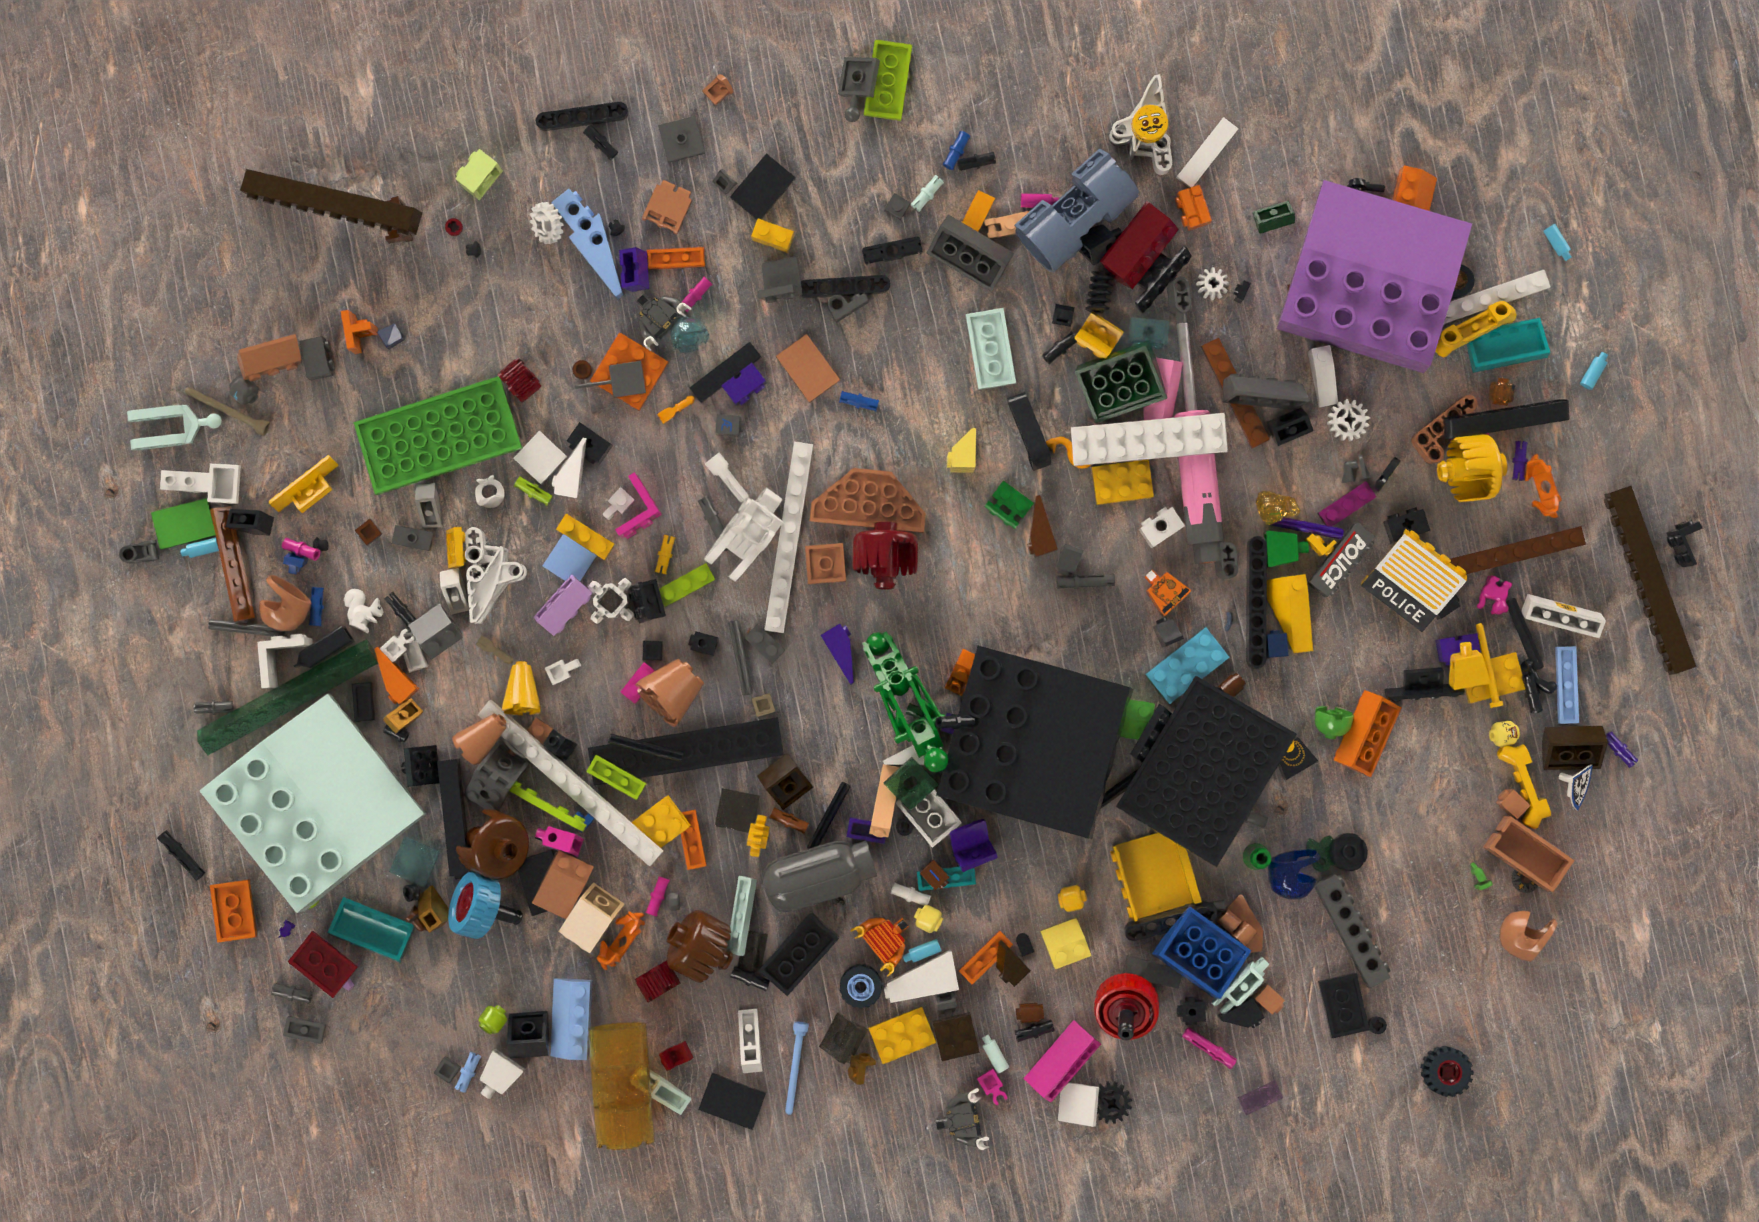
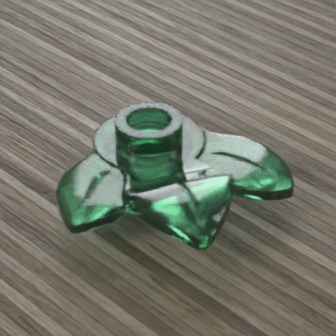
M1330 835L1324 837L1319 843L1309 838L1306 844V853L1312 859L1313 868L1318 872H1325L1330 866H1335L1329 854L1330 845L1333 841ZM1320 859H1323V860H1324V862H1325L1324 865H1321V864H1320V862H1319Z

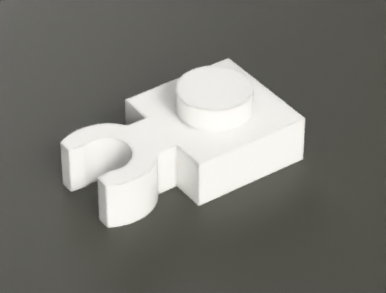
M408 629L402 630L399 639L393 636L380 648L393 663L408 650L405 645L414 642L416 639L414 636L409 640L405 638V634L409 631Z

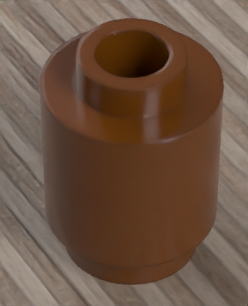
M1235 673L1227 677L1217 688L1235 697L1244 689L1243 686L1246 685V682L1239 674Z
M1037 1002L1019 1004V1008L1015 1009L1016 1019L1020 1020L1021 1023L1039 1022L1044 1019L1043 1004H1038Z

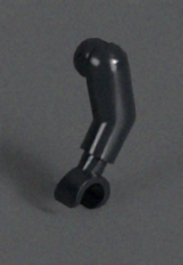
M1530 658L1521 663L1520 668L1522 671L1528 672L1529 676L1534 674L1537 689L1546 694L1554 693L1557 689V684L1553 681L1548 682L1541 679L1538 673L1534 671L1533 662Z

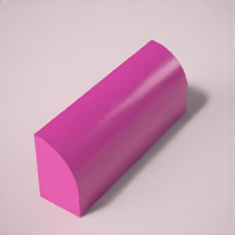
M1073 1020L1023 1079L1044 1099L1051 1103L1099 1048L1101 1043Z

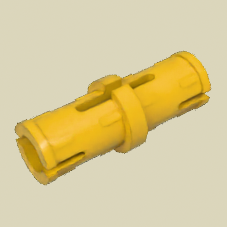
M663 535L662 546L657 554L659 558L654 571L660 573L661 566H663L661 574L665 575L667 574L669 560L673 556L671 552L676 539L671 536L669 544H667L668 535Z

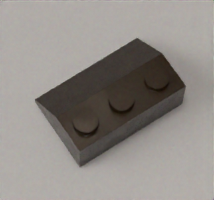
M1603 726L1545 727L1542 738L1543 770L1585 769L1589 765H1592V769H1601L1608 744Z

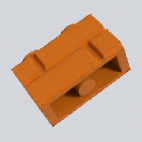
M1200 185L1181 190L1177 193L1175 203L1177 208L1182 210L1183 216H1181V221L1184 227L1187 226L1188 231L1212 222Z

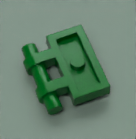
M1003 481L992 495L997 500V503L994 505L988 501L984 507L990 511L991 515H996L1002 519L1006 526L1010 525L1015 529L1019 522L1013 518L1018 515L1023 519L1034 502ZM1002 504L1011 510L1009 515L999 509Z

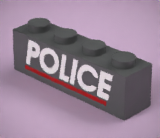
M1358 522L1353 523L1307 584L1323 597L1333 596L1339 589L1338 583L1341 580L1345 581L1350 575L1349 569L1352 565L1356 566L1361 561L1362 557L1360 555L1363 551H1368L1374 544L1372 540L1375 536Z

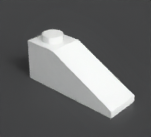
M1328 345L1310 349L1307 353L1319 408L1335 405L1338 403L1331 347Z
M582 438L559 470L557 476L554 475L552 487H555L554 494L573 498L578 497L581 490L587 438Z
M738 1010L743 1073L763 1072L758 1010Z

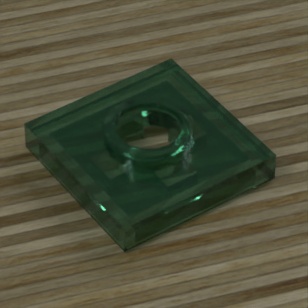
M913 757L883 782L910 811L939 785ZM909 776H914L917 779V784L913 788H906L903 784Z

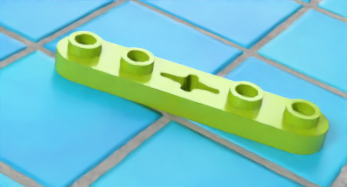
M516 781L510 789V792L582 832L585 830L587 824L584 823V818L576 814L573 817L568 814V809L560 805L557 808L537 797L536 791L528 787L526 790L521 788L522 784Z

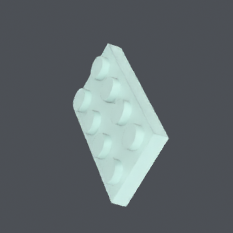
M999 308L966 314L978 390L1016 384L1004 309Z

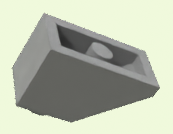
M435 483L416 485L415 502L423 529L442 527L440 502Z

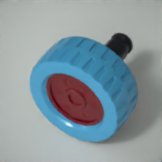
M471 871L461 878L455 888L450 902L448 922L450 929L454 933L479 939L490 930L495 919L518 925L522 920L523 913L521 910L500 905L501 887L498 880L488 879Z

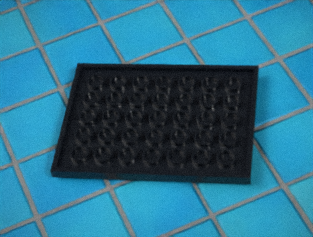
M1195 676L1116 805V808L1213 866L1218 867L1297 734Z

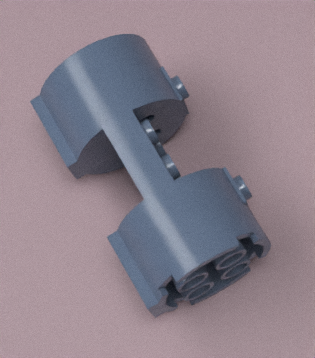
M1100 148L1071 174L1074 186L1053 205L1042 200L1014 225L1016 227V234L1025 248L1044 268L1052 273L1082 249L1083 245L1080 237L1087 234L1095 223L1100 222L1102 219L1109 223L1117 219L1119 214L1139 196L1137 186L1126 171H1122L1115 164L1116 161L1110 154Z

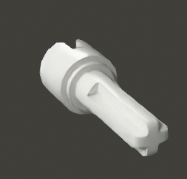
M720 452L705 463L714 476L719 475L739 502H743L748 498L746 491L728 470L729 464Z

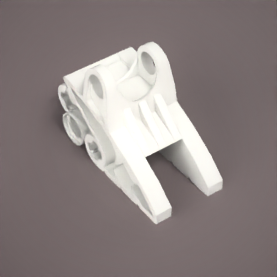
M1158 74L1154 75L1141 101L1131 115L1113 124L1109 139L1114 145L1129 144L1130 160L1134 156L1152 157L1154 171L1159 175H1165L1172 166L1170 137L1164 134L1157 142L1144 143L1134 136L1131 128L1132 119L1136 111L1145 105H1156L1166 113L1165 102H1163V90L1161 89V77ZM1112 134H1113L1116 138L1122 139V140H1120V141L1114 140L1113 137H1112ZM1138 148L1149 149V152L1138 150ZM1161 158L1163 159V164H1167L1165 168L1159 165Z
M767 487L761 492L756 501L746 498L738 509L739 514L736 513L704 560L712 564L725 548L729 549L740 557L727 576L736 582L759 553L768 546L783 523L781 519L773 514L781 503L782 498Z
M471 527L465 533V557L469 562L473 563L466 573L468 594H470L468 596L470 623L482 624L508 584L526 578L527 568L518 562H508L509 550L507 548L486 545L484 532L479 528ZM474 532L479 534V537L476 538V544L481 545V548L471 546L475 545V540L471 538ZM486 550L494 551L496 554L494 556L488 555ZM479 551V558L474 560L475 552ZM483 564H489L487 568L482 567ZM519 567V574L514 576L513 570ZM477 571L481 572V575L478 576L479 578L475 577L476 573L479 574Z

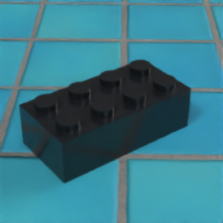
M810 911L758 971L788 996L838 941L840 936Z

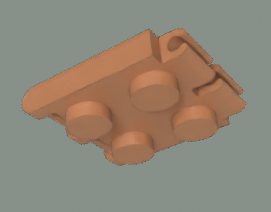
M663 180L661 185H656L642 220H649L658 224L660 228L663 226L674 231L673 233L677 235L692 203V199H690L691 192L681 187H678L677 191L674 192L676 186Z

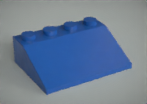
M1188 907L1163 936L1152 955L1211 997L1221 999L1251 950L1196 910Z

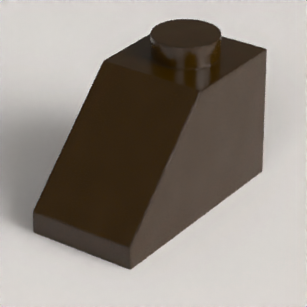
M1000 940L996 968L1000 971L998 976L1006 984L1010 982L1015 987L1031 970Z

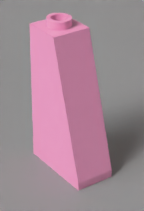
M1156 357L1167 399L1143 407L1144 420L1173 418L1183 362Z

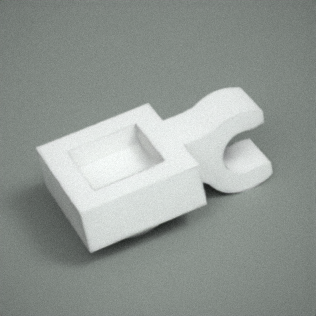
M620 487L608 500L611 506L605 510L603 516L610 520L617 511L623 514L635 500Z
M575 659L567 664L564 663V660H560L545 667V670L552 685H556L570 678L569 671L580 667L581 664L579 659Z

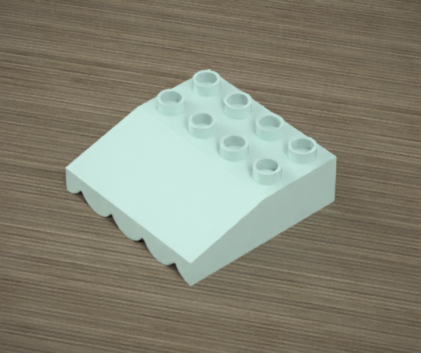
M331 694L323 696L199 790L296 913L305 912L427 814L413 799L407 788L389 769L383 758L365 739L355 723L341 709Z

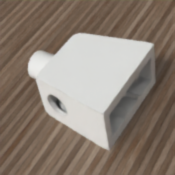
M494 1049L480 1077V1080L486 1084L481 1094L488 1099H491L495 1091L503 1094L526 1069L499 1050Z

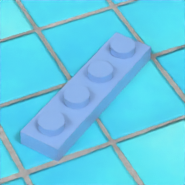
M1576 646L1555 647L1558 724L1579 723Z

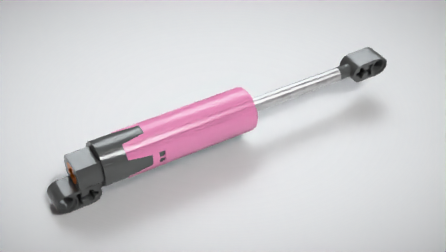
M1180 276L1170 281L1167 285L1169 310L1176 316L1180 362H1183L1181 372L1186 412L1177 413L1174 418L1210 414L1208 410H1197L1187 312L1191 309L1192 305L1190 284L1187 278ZM1176 283L1181 286V291L1177 290ZM1215 453L1178 457L1187 545H1193L1195 564L1214 562L1218 578L1223 580L1234 578L1238 574L1237 550L1233 543H1224ZM1225 566L1230 570L1228 575L1224 571Z

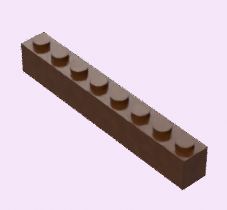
M1582 526L1451 558L1450 563L1455 567L1460 566L1466 571V574L1583 546L1586 545Z

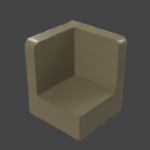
M770 693L751 699L757 717L775 712Z

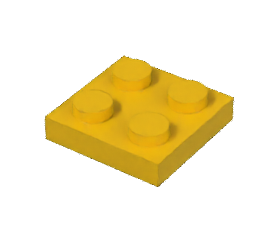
M453 527L446 530L448 569L464 566V562H466L465 551H463L465 533L462 531V527Z

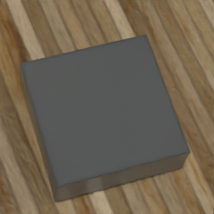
M445 1056L434 1071V1074L450 1084L461 1066Z

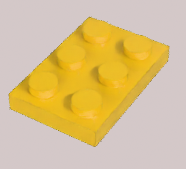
M1149 459L1091 467L1096 505L1154 497Z
M1516 652L1490 658L1499 696L1525 690ZM1488 684L1465 688L1468 703L1491 698Z
M669 795L665 796L631 822L660 848L691 826Z
M922 1006L868 1027L882 1064L936 1043Z

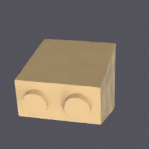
M593 882L578 900L558 932L563 934L566 939L579 945L582 950L591 953L625 904Z

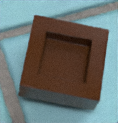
M368 519L355 530L367 546L383 534L372 519Z

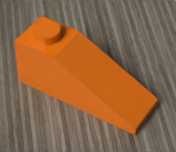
M376 647L374 650L386 691L389 693L388 698L394 704L398 703L401 705L419 690V687L395 662L393 663L380 650L381 647Z

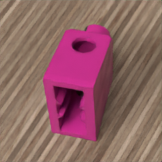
M550 826L547 827V830L538 828L535 839L543 841L542 845L578 857L584 841L583 838L576 834Z

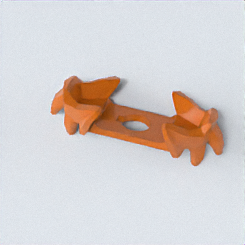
M1535 454L1527 462L1526 475L1524 477V481H1529L1533 477L1540 497V502L1534 500L1532 507H1537L1544 516L1558 518L1559 516L1556 512L1559 511V502L1562 501V498L1558 494L1551 473L1552 468L1544 460L1539 459L1538 454ZM1543 481L1550 483V493L1542 489L1541 484Z
M629 911L627 915L616 920V924H624L623 929L611 946L608 947L604 940L601 941L600 953L597 956V960L604 970L608 969L607 965L615 967L617 965L615 962H621L624 953L636 936L641 933L639 927L640 925L644 926L645 922L640 918L644 917L645 914ZM626 936V944L624 946L619 947L620 940Z

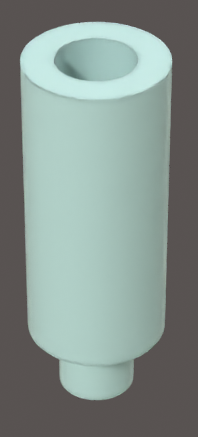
M989 1034L982 1037L985 1043L983 1048L997 1074L1008 1069L1009 1065L995 1039L991 1040Z

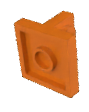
M343 310L341 311L347 349L354 354L362 353L360 338L378 335V328L370 321L368 322L367 319L357 321L356 315L351 311Z

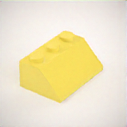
M972 428L952 447L951 452H948L947 468H950V472H974L976 467V428Z

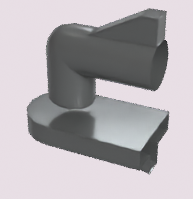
M1359 454L1363 479L1371 478L1364 464L1363 456ZM1356 460L1347 461L1343 465L1342 483L1355 481L1353 469L1358 468Z

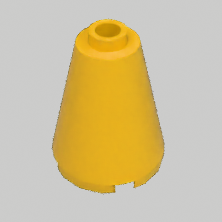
M518 661L511 667L502 704V712L504 711L505 714L523 715V713L529 712V715H534L541 711L532 668L525 661Z

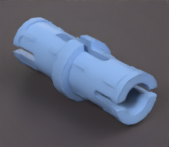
M469 1053L465 1066L460 1070L461 1075L455 1086L456 1090L460 1089V1092L466 1093L471 1078L476 1074L474 1071L481 1059L479 1054Z

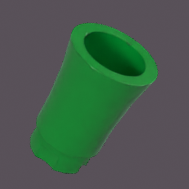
M1253 843L1245 848L1243 861L1248 868L1260 870L1270 865L1271 854L1264 845ZM1258 854L1262 856L1260 861L1256 860Z

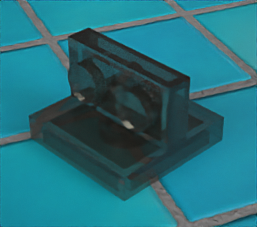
M837 1013L819 1047L842 1064L850 1063L851 1056L856 1054L868 1029Z

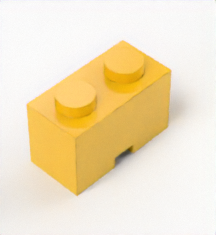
M758 218L751 238L755 242L788 253L794 238V231Z

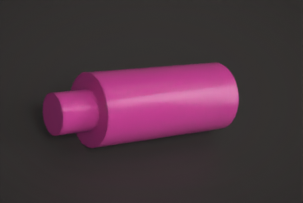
M1021 193V207L1034 208L1042 200L1050 205L1059 200V197H1052V194Z

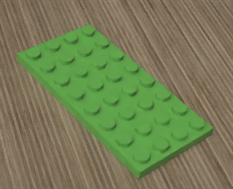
M498 376L353 422L375 495L523 449L502 380Z

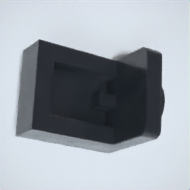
M553 729L544 741L543 746L555 755L567 760L574 752L577 744Z

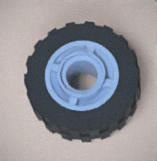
M856 964L853 967H849L840 980V993L843 1000L854 1008L863 1009L864 1007H870L880 997L882 979L877 970H874L871 966H866V964ZM858 982H864L866 989L860 991L855 985Z

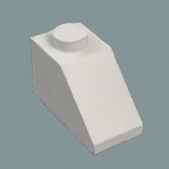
M459 568L441 571L440 587L451 615L469 611L465 585Z

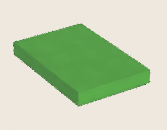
M207 498L151 512L160 550L216 536L210 512L211 507L210 503L207 502Z

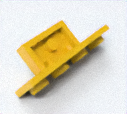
M327 455L302 476L290 483L284 490L276 494L268 503L277 512H280L293 502L297 509L304 513L332 491L324 477L338 467L337 462L330 455Z

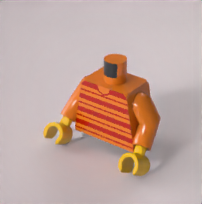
M882 917L870 918L859 926L851 928L850 932L854 930L858 932L857 937L854 939L864 938L885 964L881 967L880 971L887 968L889 970L887 977L890 976L902 959L906 947L904 943L905 938L901 935L909 927L906 921L901 918L893 925L889 919L885 920Z

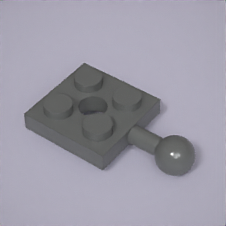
M844 57L838 95L851 97L850 107L845 111V118L849 122H856L860 117V112L857 109L859 97H874L880 60L877 58ZM861 73V79L856 82L857 75Z

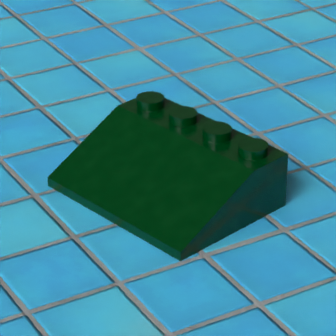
M1149 340L1111 353L1107 359L1097 358L1080 364L1075 370L1095 423L1167 399L1157 359Z

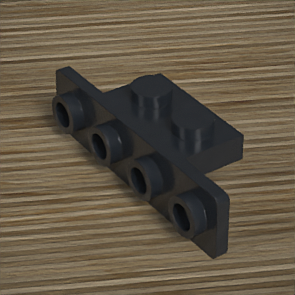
M1183 246L1172 260L1161 253L1137 283L1145 289L1135 302L1140 312L1144 313L1146 309L1150 308L1159 294L1163 293L1168 283L1175 279L1183 266L1188 264L1192 255L1187 247Z
M1442 667L1404 670L1403 687L1386 688L1385 695L1388 700L1398 702L1403 699L1419 700L1420 698L1437 699L1443 696L1458 697L1459 695H1465L1464 688L1454 690L1450 684H1443L1444 670Z

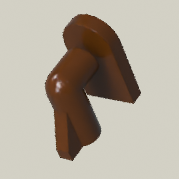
M415 905L412 907L409 916L404 919L406 923L418 914V909ZM418 917L411 922L418 931H428Z

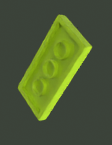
M875 39L872 58L879 59L880 63L874 97H866L864 116L897 121L902 120L912 52L911 44Z

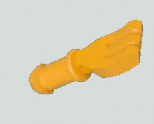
M687 396L686 399L678 404L676 403L675 407H668L659 412L657 415L662 424L675 417L678 411L681 412L682 409L690 404L692 405L695 398Z

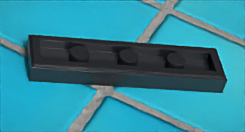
M749 342L689 388L700 403H703L722 388L721 385L733 376L734 378L741 374L740 371L750 363L754 364L762 357L751 342Z

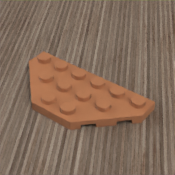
M853 468L811 502L809 521L874 528V523L895 522L897 523L898 531L924 533L926 513L892 472Z

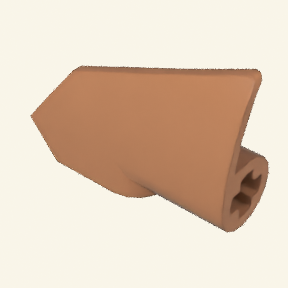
M1239 894L1227 907L1226 912L1221 914L1217 922L1232 934L1233 938L1251 950L1250 953L1262 951L1263 929L1243 895Z

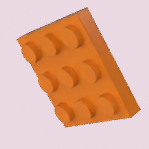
M619 332L590 382L611 380L609 365L641 361L646 393L616 397L640 411L669 362ZM612 384L598 386L613 395Z

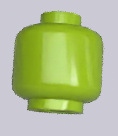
M499 1005L495 1007L487 1006L478 1018L479 1027L490 1035L492 1033H499L507 1022L506 1011Z

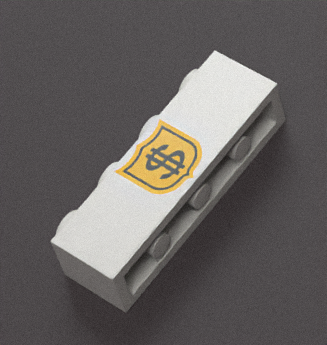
M1527 594L1521 610L1525 619L1600 638L1606 622L1601 613Z

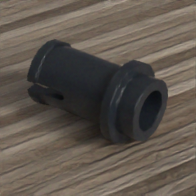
M387 724L383 733L398 739V742H406L410 734L406 728L395 734Z

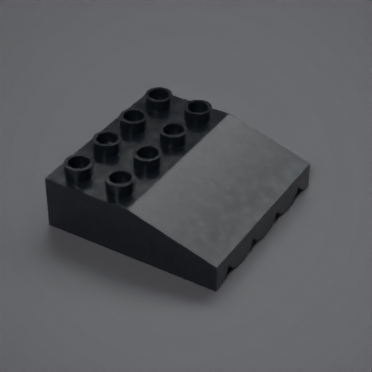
M978 645L959 715H972L975 718V724L954 729L947 754L948 764L942 772L936 796L1092 839L1095 821L1105 794L1106 781L1113 766L1116 744L1122 733L1127 705L1134 689Z

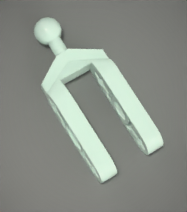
M172 405L127 411L128 422L183 416L185 433L132 439L130 440L131 450L155 449L193 443L200 426L218 428L222 422L221 417L213 413L207 418L199 419L188 405Z

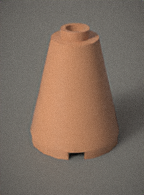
M492 714L456 733L452 737L453 743L457 749L459 747L462 749L463 753L461 755L467 761L474 765L480 764L505 731L506 720L500 714Z

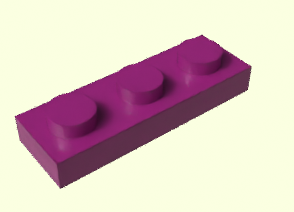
M1365 481L1317 514L1326 526L1332 527L1377 496Z

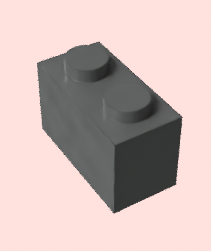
M323 336L299 341L307 378L312 381L333 376L335 365L333 359H330L329 352H331L329 340L326 341Z

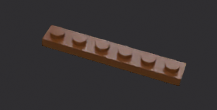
M1216 338L1202 345L1201 348L1223 390V380L1230 376V374L1237 373L1220 339ZM1229 403L1252 449L1270 440L1253 406Z
M231 506L212 508L210 512L234 622L253 619L255 615L236 530L226 528Z

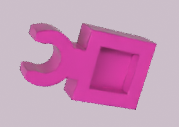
M993 1068L977 1077L986 1095L993 1094L992 1099L996 1105H999L996 1100L998 1095H1002L1007 1100L1006 1093L999 1089L1003 1086V1083Z

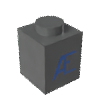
M717 414L716 435L739 437L740 432H743L744 421H741V417Z

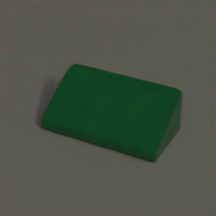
M1289 200L1252 212L1260 234L1295 223V213Z

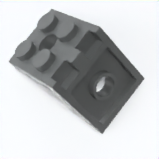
M498 741L476 768L464 796L484 809L500 811L510 789L529 766L530 761L527 758H521L517 754L513 757L508 753L510 748L501 741ZM500 762L507 763L509 767L502 766Z

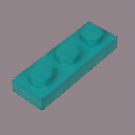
M959 866L942 868L949 875L947 879L949 883L944 888L976 884L974 868L962 872ZM917 871L919 891L932 890L933 887L919 873L920 871Z

